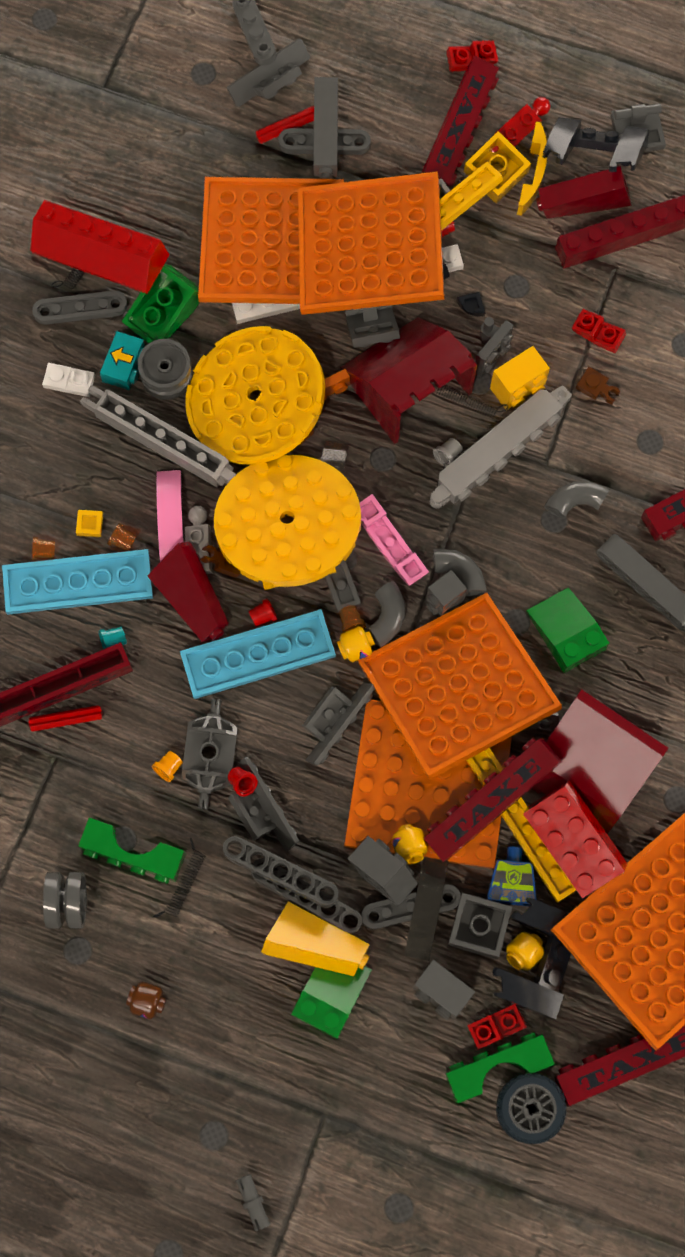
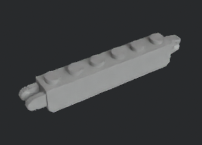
M91 385L88 392L100 399L98 403L95 404L84 397L80 400V404L94 412L96 418L217 488L219 485L223 487L224 483L228 484L236 475L232 472L234 467L229 465V460L226 457L110 390L104 392Z
M563 385L550 393L547 390L536 392L439 473L438 487L430 495L431 507L439 509L449 501L453 504L458 500L464 501L472 493V488L476 485L482 486L490 478L489 474L494 470L498 472L508 463L507 459L512 455L516 457L526 448L525 444L530 440L535 442L544 433L542 430L548 425L553 427L559 422L563 407L572 397L571 393Z

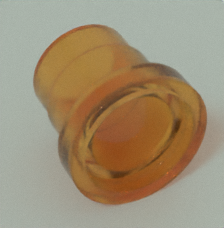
M118 523L107 544L129 551L137 536L124 529L123 525Z
M33 536L32 561H37V559H54L55 541L38 539V537Z
M347 606L339 611L343 625L341 628L342 632L357 626L363 629L366 628V623L361 619L356 606Z

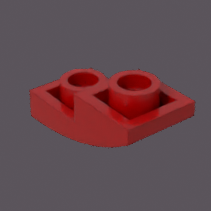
M473 41L470 46L448 47L446 51L450 72L466 71L468 64L474 56L492 65L498 62L494 41Z
M582 309L572 326V330L583 338L613 353L617 352L626 336L625 329L604 322L603 316Z
M515 1004L468 1025L478 1050L527 1028L520 1010Z

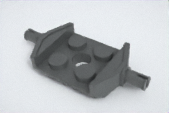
M211 699V708L208 716L196 718L188 722L181 780L198 790L200 793L198 809H203L204 802V810L209 809L211 792L232 786L228 781V774L233 769L238 727L221 718L220 708L222 700L217 699V704L216 699ZM207 746H212L216 749V755L211 759H206L202 755L203 749Z

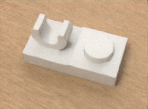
M48 363L42 385L43 388L90 397L88 389L91 385L93 386L95 373Z

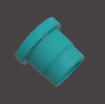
M122 627L98 631L103 649L120 642L122 645L127 644Z

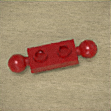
M545 97L536 98L532 104V109L526 104L498 131L514 147L517 146L535 129L536 122H542L539 116H544L549 112L551 107L549 100ZM496 145L491 152H497L499 147Z

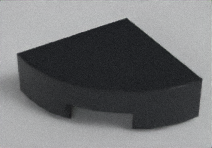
M480 292L457 297L456 301L464 312L477 317L485 316L486 312Z

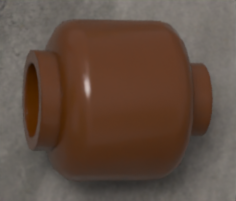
M139 982L137 986L133 985L131 987L126 1005L130 1006L132 1014L146 1019H153L157 1012L162 1014L166 998L162 997L163 990L161 987L146 982Z

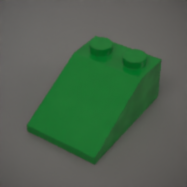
M164 264L148 294L143 292L139 294L122 322L148 343L158 339H169L200 303L198 299L199 287L171 265Z
M569 587L526 611L563 673L602 653L610 644L598 623Z
M366 966L363 970L358 968L353 977L315 967L291 1015L338 1039L372 969Z

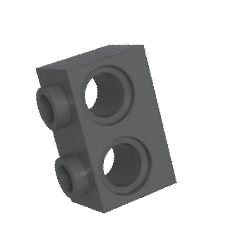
M450 570L428 587L426 606L433 615L438 614L441 617L464 602L467 588L456 574Z

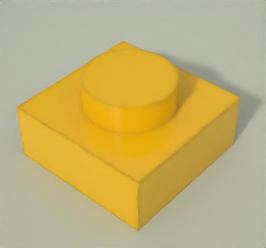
M78 510L76 535L101 537L103 512Z

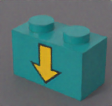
M116 331L100 371L102 382L130 390L132 383L135 384L139 376V371L137 370L138 358L145 347L143 339Z

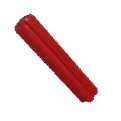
M314 106L257 130L256 138L261 144L278 137L285 129H296L314 121Z
M97 705L30 717L28 720L29 728L31 731H39L102 719V710Z

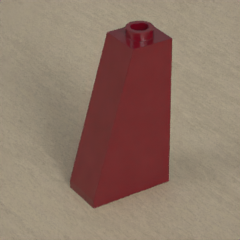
M621 166L617 167V172H609V169L539 188L540 197L536 198L539 212L543 211L547 219L632 206Z
M190 541L178 543L147 576L201 642L216 641L224 634L223 629L229 622L194 546Z

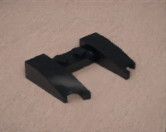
M559 117L547 140L543 151V158H547L552 152L553 156H558L556 163L563 165L572 149L580 147L614 152L609 165V172H617L618 164L622 166L630 165L631 171H634L648 147L649 129L626 126L623 134H619L616 131L600 132L594 128L581 129V120Z
M526 898V902L531 906L522 915L518 911H514L511 918L549 935L544 948V956L540 960L533 982L494 967L493 976H501L502 992H494V996L541 1016L556 1019L564 996L559 993L571 953L551 929L569 913L532 898Z

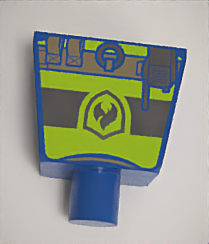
M507 847V860H497L495 862L486 900L500 904L527 907L531 905L526 902V898L536 900L533 864L522 862V848Z

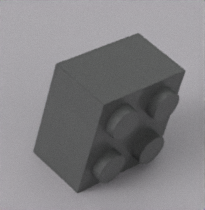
M367 836L349 856L348 860L365 881L396 906H399L418 884L413 877L414 871L407 866L408 863L398 853L393 855L388 851L390 848L383 841L378 839L375 842Z
M462 893L447 946L498 959L512 907Z
M434 960L413 987L416 991L414 995L425 1004L430 1001L437 1007L435 1012L446 1020L449 1018L454 1020L475 993L474 990Z

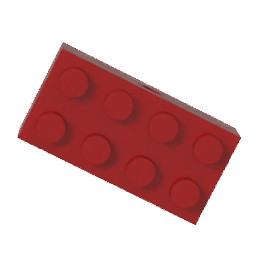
M569 780L529 805L524 811L523 815L582 898L625 872L628 863Z

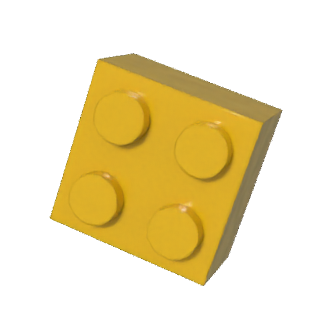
M498 131L465 163L464 173L467 176L471 175L485 162L493 166L502 175L503 181L486 195L497 204L529 173L531 163ZM496 145L499 147L497 152H491Z
M531 346L493 371L490 389L502 405H508V409L511 407L517 408L525 402V398L531 394L534 395L539 390L545 389L550 368L535 347Z

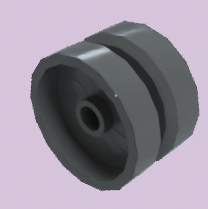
M171 339L155 340L142 349L138 358V371L145 390L151 396L161 400H172L182 396L187 391V386L190 385L192 380V366L187 350L179 342Z
M47 872L43 891L45 927L47 929H60L64 919H66L70 929H83L87 910V890L84 872H70L66 878V884L60 872Z

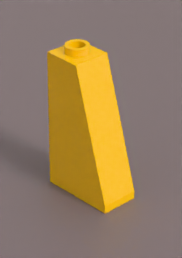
M288 901L265 939L261 953L354 977L358 968L364 969L370 957L366 954L370 944Z

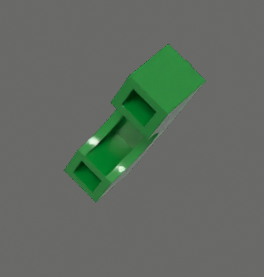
M92 818L88 819L78 845L81 850H84L83 855L93 859H97L98 856L107 858L106 863L119 868H121L122 864L130 866L131 872L142 876L146 872L155 875L154 880L168 884L169 880L176 882L186 855L184 850L161 842L153 850L145 854L128 853L119 847L116 840V830L112 825Z
M534 1032L521 1037V1044L512 1046V1043L509 1042L497 1047L498 1053L489 1056L487 1052L474 1056V1062L465 1066L462 1061L449 1066L450 1072L446 1073L445 1076L456 1104L482 1094L484 1078L488 1071L497 1064H515L521 1067L527 1074H532L555 1065L544 1036L536 1037Z

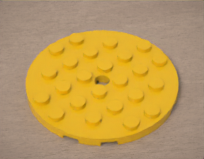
M269 326L241 329L216 342V347L206 356L203 355L193 370V378L186 391V414L190 427L197 439L205 446L226 457L229 462L251 465L269 462L296 448L309 435L317 423L325 399V378L322 367L314 352L293 333L286 330L272 329ZM253 391H261L256 401L250 400V394Z
M283 455L269 462L251 464L229 481L216 504L214 529L216 540L223 556L242 575L256 582L260 580L272 583L273 586L278 587L299 586L324 578L350 556L356 546L355 543L361 530V508L353 486L333 466L308 456ZM286 514L294 518L288 524L283 523L281 520Z

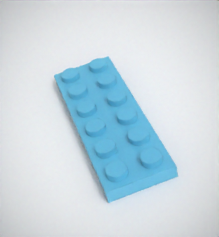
M148 549L2 565L5 611L7 615L153 598L152 581L147 576L151 572Z
M322 609L180 651L194 699L336 657Z

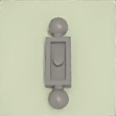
M193 506L188 512V518L193 523V526L185 527V542L190 541L199 559L203 556L210 557L207 551L202 550L207 545L212 546L211 526L209 524L203 525L207 519V511L202 506ZM200 560L206 574L212 573V562L203 563Z

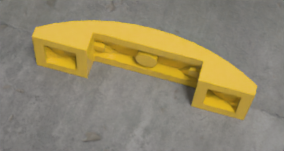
M536 122L530 149L531 154L539 155L533 185L523 184L517 215L520 216L534 202L545 173L547 158H543V151L547 141L541 122Z

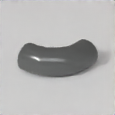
M573 481L558 488L547 500L544 508L552 515L562 519L577 505H588L598 510L610 489L591 481Z
M433 549L435 573H448L452 570L467 588L465 596H479L487 592L482 571L471 557L457 550Z
M394 581L385 584L375 593V597L381 606V614L379 619L368 627V631L371 632L374 641L380 648L385 646L399 633L405 619V601Z

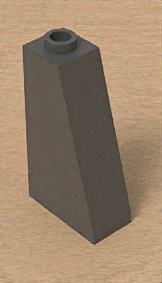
M314 77V176L330 178L337 176L338 77Z

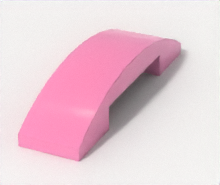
M181 470L157 471V521L160 562L178 543L184 542Z
M373 494L361 501L359 504L362 526L404 582L411 586L429 573L428 569L417 554L413 553L386 517V512Z

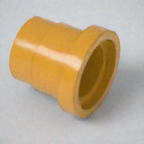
M168 751L159 762H154L152 769L162 779L171 782L174 779L173 775L183 764V761L175 753Z

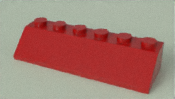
M46 200L43 201L33 218L30 250L33 254L148 294L170 255L160 239Z

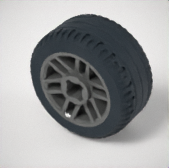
M528 1073L514 1077L503 1086L498 1095L496 1114L499 1124L508 1136L518 1142L525 1144L544 1143L552 1139L561 1130L566 1118L567 1108L562 1091L556 1083L543 1075ZM534 1104L535 1113L529 1114L527 1105Z

